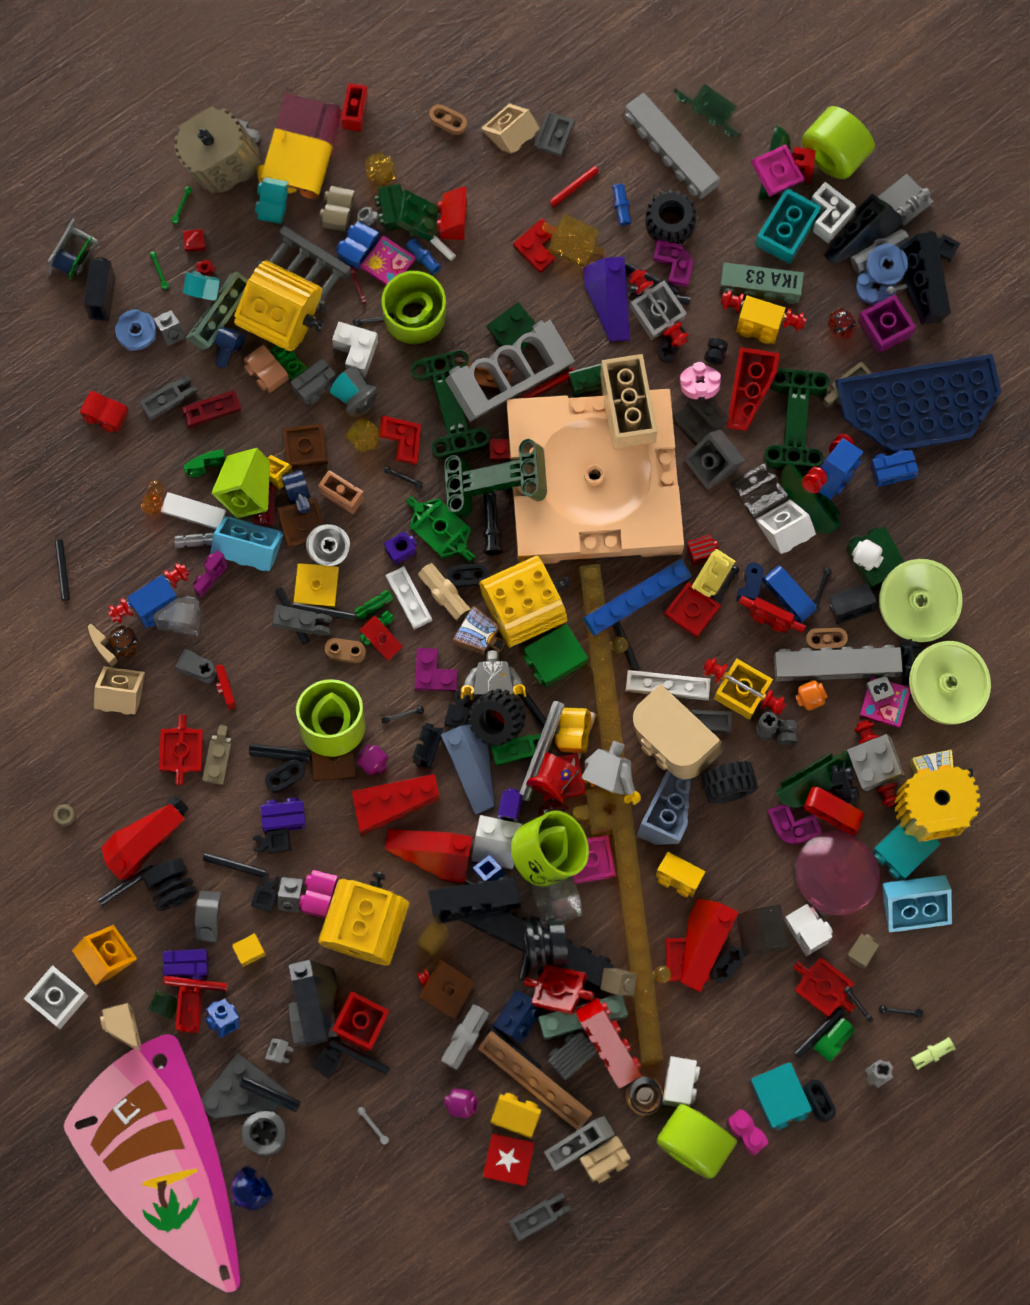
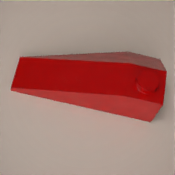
M740 347L726 428L748 430L777 374L780 353Z
M697 899L688 918L681 984L699 993L701 992L737 917L738 911L719 902Z

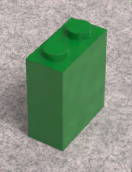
M567 624L524 648V662L528 667L532 666L535 671L533 674L539 685L543 684L545 688L588 664L586 653Z

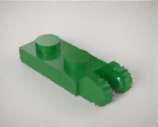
M541 734L515 738L502 746H497V744L491 746L495 765L500 766L533 757L536 750L533 742H538ZM551 745L548 749V752L552 751Z

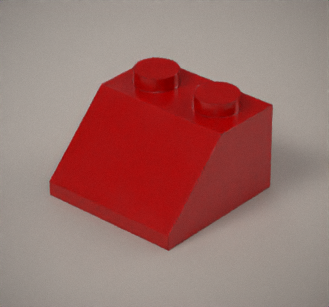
M460 187L444 193L442 201L438 202V213H441V220L437 219V232H440L441 239L465 240L467 187Z
M351 991L332 1031L352 1045L364 1051H369L381 1030L389 1010Z

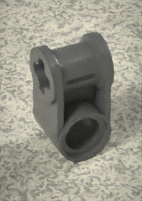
M184 649L175 666V669L180 673L204 683H211L217 676L211 661L187 649ZM208 668H209L210 672H205V673L203 674L202 671H203V670H204V671H207Z

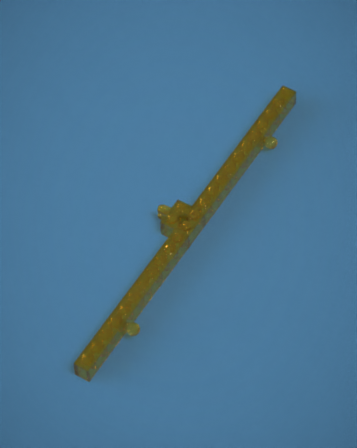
M600 564L579 566L584 617L605 605ZM585 624L600 746L602 750L609 751L613 741L623 744L611 650L617 653H624L628 649V641L624 637H616L613 642H610L608 628L593 636ZM624 749L621 754V757L625 758ZM604 788L586 790L587 805L573 808L572 817L578 822L589 821L591 836L612 834L629 972L637 974L632 999L641 1065L662 1063L664 1058L653 980L656 979L660 983H665L670 980L671 971L666 966H659L655 971H652L631 802H624V797L627 795L625 793L624 795ZM607 808L614 809L611 815L608 814V811L604 812V810Z

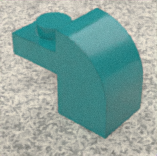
M192 271V273L186 272L183 293L216 301L220 280L215 277L204 276L196 271Z

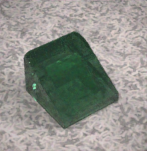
M156 990L147 1010L172 1019L177 1010L178 999Z

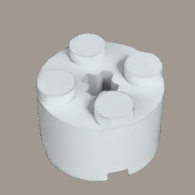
M331 524L320 525L314 528L306 540V549L310 558L317 564L324 566H334L341 563L346 558L350 548V541L346 532L340 527ZM325 540H327L328 542H332V545L330 546V551L329 549H324L323 547L325 545Z

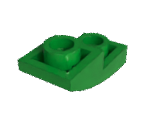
M278 345L270 350L273 357L287 372L290 381L308 369L296 357L293 350L288 351Z
M220 449L202 454L184 465L186 476L200 477L202 474H206V466L219 467L221 464H224L226 460L224 450Z

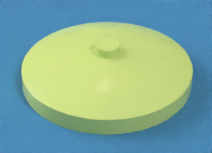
M928 559L909 560L895 567L885 578L879 594L880 612L886 625L898 636L917 642L932 641L949 632L957 622L962 609V591L954 574L944 565Z
M943 641L927 647L917 656L910 671L909 685L912 698L924 715L941 724L956 725L973 719L983 710L990 696L991 679L984 660L974 649L960 642Z

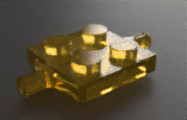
M563 214L556 227L544 222L541 230L552 234L551 243L547 251L582 267L585 266L588 257L592 253L602 258L606 253V250L596 246V238L600 230L566 214Z

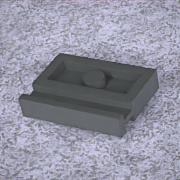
M548 111L534 144V149H540L543 152L562 157L575 120L558 114L554 115Z

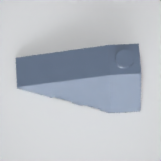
M472 724L459 726L441 734V741L474 814L477 815L494 807L488 742L484 744L481 742V738L477 739L475 737L476 732H472L470 729L472 727Z
M667 770L641 822L637 837L654 845L679 844L688 825L687 816L691 779L677 778Z

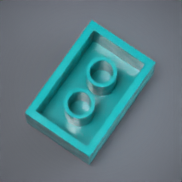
M786 188L759 232L755 246L791 264L817 221L821 206Z

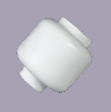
M870 540L859 541L852 553L854 563L868 571L874 566L878 568L884 559L881 556L882 548Z

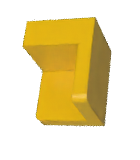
M255 933L233 944V949L243 967L266 956Z

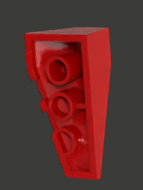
M168 804L115 832L101 847L106 866L119 880L132 877L185 818L172 804Z
M389 829L385 851L419 866L420 869L436 875L437 878L443 881L465 884L472 847V836L444 832Z

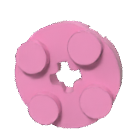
M696 362L693 366L685 369L680 376L681 390L683 394L691 399L698 400V397L709 399L720 390V373L702 362Z

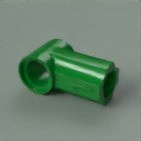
M842 1018L828 1034L822 1037L814 1046V1049L830 1062L856 1030L848 1021Z

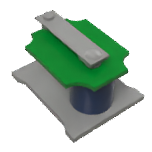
M72 218L68 228L48 259V274L51 275L54 268L68 274L70 281L75 277L76 273L79 275L82 272L90 254L99 243L98 238L96 239L75 228L74 218ZM73 235L86 241L78 256L65 251Z

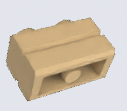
M615 1136L581 1157L579 1161L591 1181H598L600 1184L610 1177L609 1172L614 1169L619 1172L626 1168L630 1156L619 1138Z

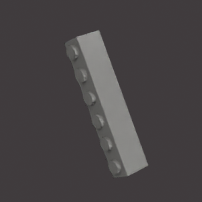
M644 92L625 106L624 117L626 121L637 128L640 137L645 138L650 143L651 149L661 155L664 164L675 171L678 180L684 181L693 196L696 195L701 200L718 187L720 179L718 175Z
M885 645L882 648L863 646L861 649H853V647L848 646L842 647L841 650L825 647L821 648L820 651L803 648L795 652H791L790 649H781L774 655L775 682L871 678V676L880 678L885 675L887 677H900L902 673L901 647L895 648L894 645Z

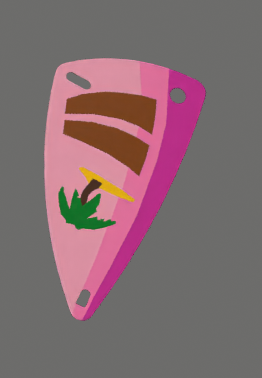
M162 1035L140 1045L141 1050L133 1049L104 1070L78 1099L65 1120L64 1130L99 1186L146 1237L197 1276L225 1292H233L240 1285V1274L232 1216L219 1156L200 1094L179 1041L172 1035ZM157 1054H164L167 1058V1065L162 1069H157L153 1066L152 1060ZM123 1099L127 1101L118 1110L125 1118L130 1116L136 1109H140L126 1125L112 1110ZM91 1116H96L98 1119L96 1124L79 1130L75 1128V1123L79 1120ZM221 1265L227 1266L230 1279L222 1281L219 1272Z

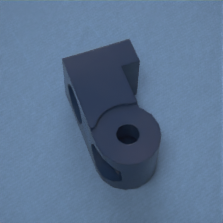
M750 563L747 565L744 573L745 587L738 589L736 601H739L742 595L752 601L756 597L758 598L763 576V568L760 564Z

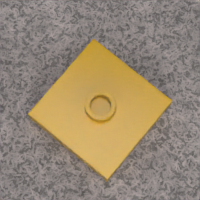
M298 563L294 602L335 608L339 567Z

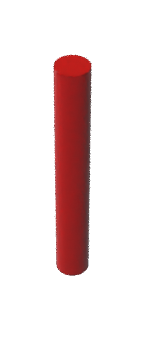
M593 166L549 201L550 205L554 208L599 173V169Z
M571 368L521 395L520 398H535L568 380L569 372L575 371V369Z
M171 976L163 977L164 985L227 991V983Z

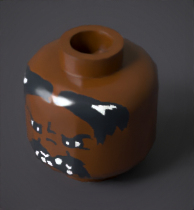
M120 626L110 632L111 636L108 642L116 656L129 658L136 653L135 650L139 646V641L131 628Z

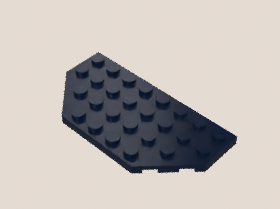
M993 354L841 378L835 381L843 420L890 452H895L899 449L909 450L969 440L1001 394Z

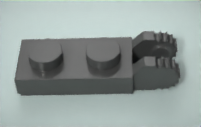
M189 376L168 384L139 402L150 421L198 392L195 386L180 392L179 389L191 383Z
M276 604L272 626L307 634L329 635L330 628L321 625L315 626V622L329 624L332 623V617L322 613L317 614Z
M563 1193L548 1201H543L508 1221L518 1241L556 1221L558 1217L571 1210L568 1205L553 1213L550 1207L565 1198Z

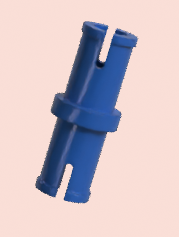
M616 184L612 186L615 199L614 209L617 210L619 225L626 226L632 223L628 209L630 203L626 198L625 185Z
M415 238L407 243L406 248L417 258L416 261L419 264H423L432 275L440 271L442 266L431 256V252L428 249L425 250Z

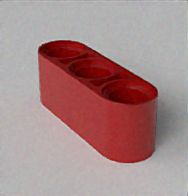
M818 787L811 788L803 806L806 811L851 835L857 834L865 816L859 809Z

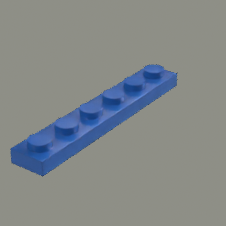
M680 559L585 616L583 621L592 635L595 636L685 582L692 575Z

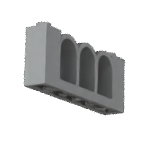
M551 320L545 323L539 321L534 324L531 332L523 334L513 346L505 345L500 347L490 356V359L481 358L476 360L469 368L467 365L463 368L457 366L449 371L450 375L445 381L470 422L507 402V399H512L565 370L575 362ZM529 342L533 344L548 368L534 374L521 352V343ZM498 355L509 356L514 361L524 381L511 387L497 363ZM477 367L486 369L491 374L501 394L487 400L474 377V369Z

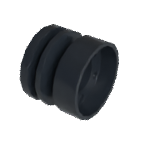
M183 858L164 862L146 872L142 877L148 891L158 890L151 897L153 901H157L155 906L158 911L178 907L198 893L196 887L192 886L194 883L192 878L182 879L189 873Z
M563 919L548 920V930L543 931L539 921L537 922V932H533L532 923H526L524 940L526 955L531 963V968H537L536 958L540 957L542 967H546V958L548 956H551L554 966L568 964Z

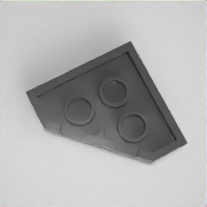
M237 1053L201 1100L205 1112L214 1119L254 1114L262 1111H276L280 1105L239 1086L243 1076L286 1095L289 1093Z

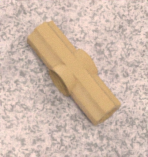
M432 563L423 567L418 576L431 590L430 592L438 604L443 605L456 622L466 617L470 612V608L458 595L455 586L448 579H445Z

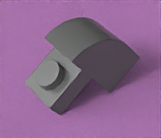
M200 891L195 913L196 941L217 942L218 919L221 912V892Z

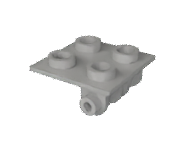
M908 174L904 175L878 196V198L892 206L903 220L901 223L903 226L934 202L929 197L931 194L929 189H921Z

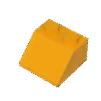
M114 925L84 937L72 950L95 985L111 979L137 960V957Z

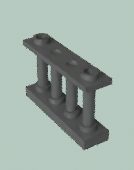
M283 226L279 232L282 244L269 262L276 265L286 250L293 247L298 251V255L287 268L288 271L294 273L303 260L308 257L315 264L304 279L312 282L321 268L330 270L331 275L322 286L321 298L316 310L319 309L325 312L326 304L323 301L324 297L338 279L342 278L346 281L349 279L351 269L348 265ZM258 260V262L256 263V264H257V267H258L259 264L262 263V262L259 261V260Z

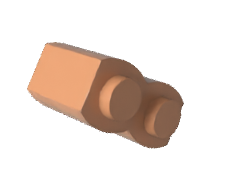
M264 345L244 358L246 372L258 379L256 383L262 391L266 389L268 393H271L289 380L287 372Z

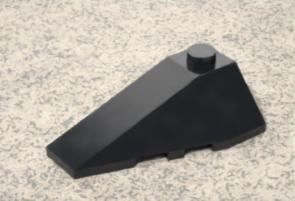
M871 194L854 212L855 218L852 222H847L844 226L846 231L842 236L835 239L824 257L833 264H837L871 246L876 240L883 239L896 231L903 220L892 206Z
M312 960L289 964L305 1045L309 1046L326 1042L331 1025L332 1009H334L335 994L338 990L335 970L332 967Z

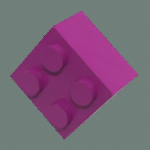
M896 295L860 312L858 318L859 325L877 354L911 338L916 329Z

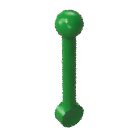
M190 186L185 187V194L176 215L171 218L173 224H178L180 221L179 215L188 195L192 192Z
M152 251L149 256L153 259L162 282L161 288L167 290L169 284L165 281L157 261V253Z

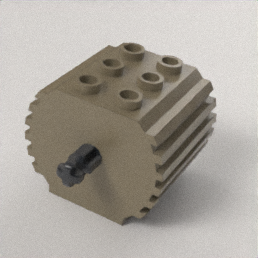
M212 106L178 126L180 131L174 139L176 155L199 184L212 194L229 191L235 184L249 179L256 172V167L260 166L261 161L258 158L261 156L256 142L234 115L224 108L217 110Z

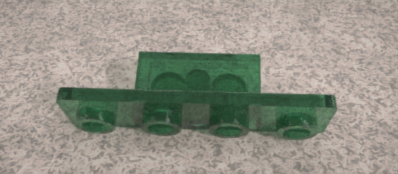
M704 83L694 100L681 90L674 89L673 92L677 94L676 98L684 104L688 102L693 105L692 110L699 115H702V113L709 117L707 120L717 127L719 124L724 127L723 132L733 138L734 135L737 137L742 135L727 124V121L738 106Z

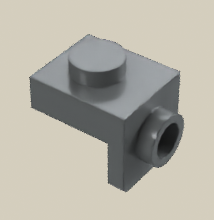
M172 310L154 318L155 324L168 346L185 338L182 327Z
M282 877L278 893V910L299 912L303 879Z

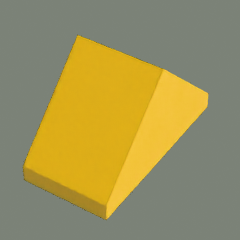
M270 455L268 457L270 460L269 481L280 490L284 486L282 476L293 473L290 464Z

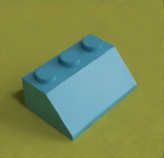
M225 516L213 534L210 554H214L218 550L224 554L225 559L234 561L239 565L256 567V569L261 571H270L276 560L283 532Z
M946 875L883 883V903L889 932L952 924L951 887Z

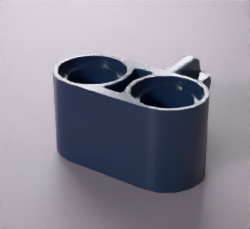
M227 326L219 329L215 338V344L221 347L216 360L218 367H227L232 351H239L242 348L246 338L245 333Z
M302 470L282 476L290 504L296 503L298 511L306 514L310 510L307 500L310 498Z

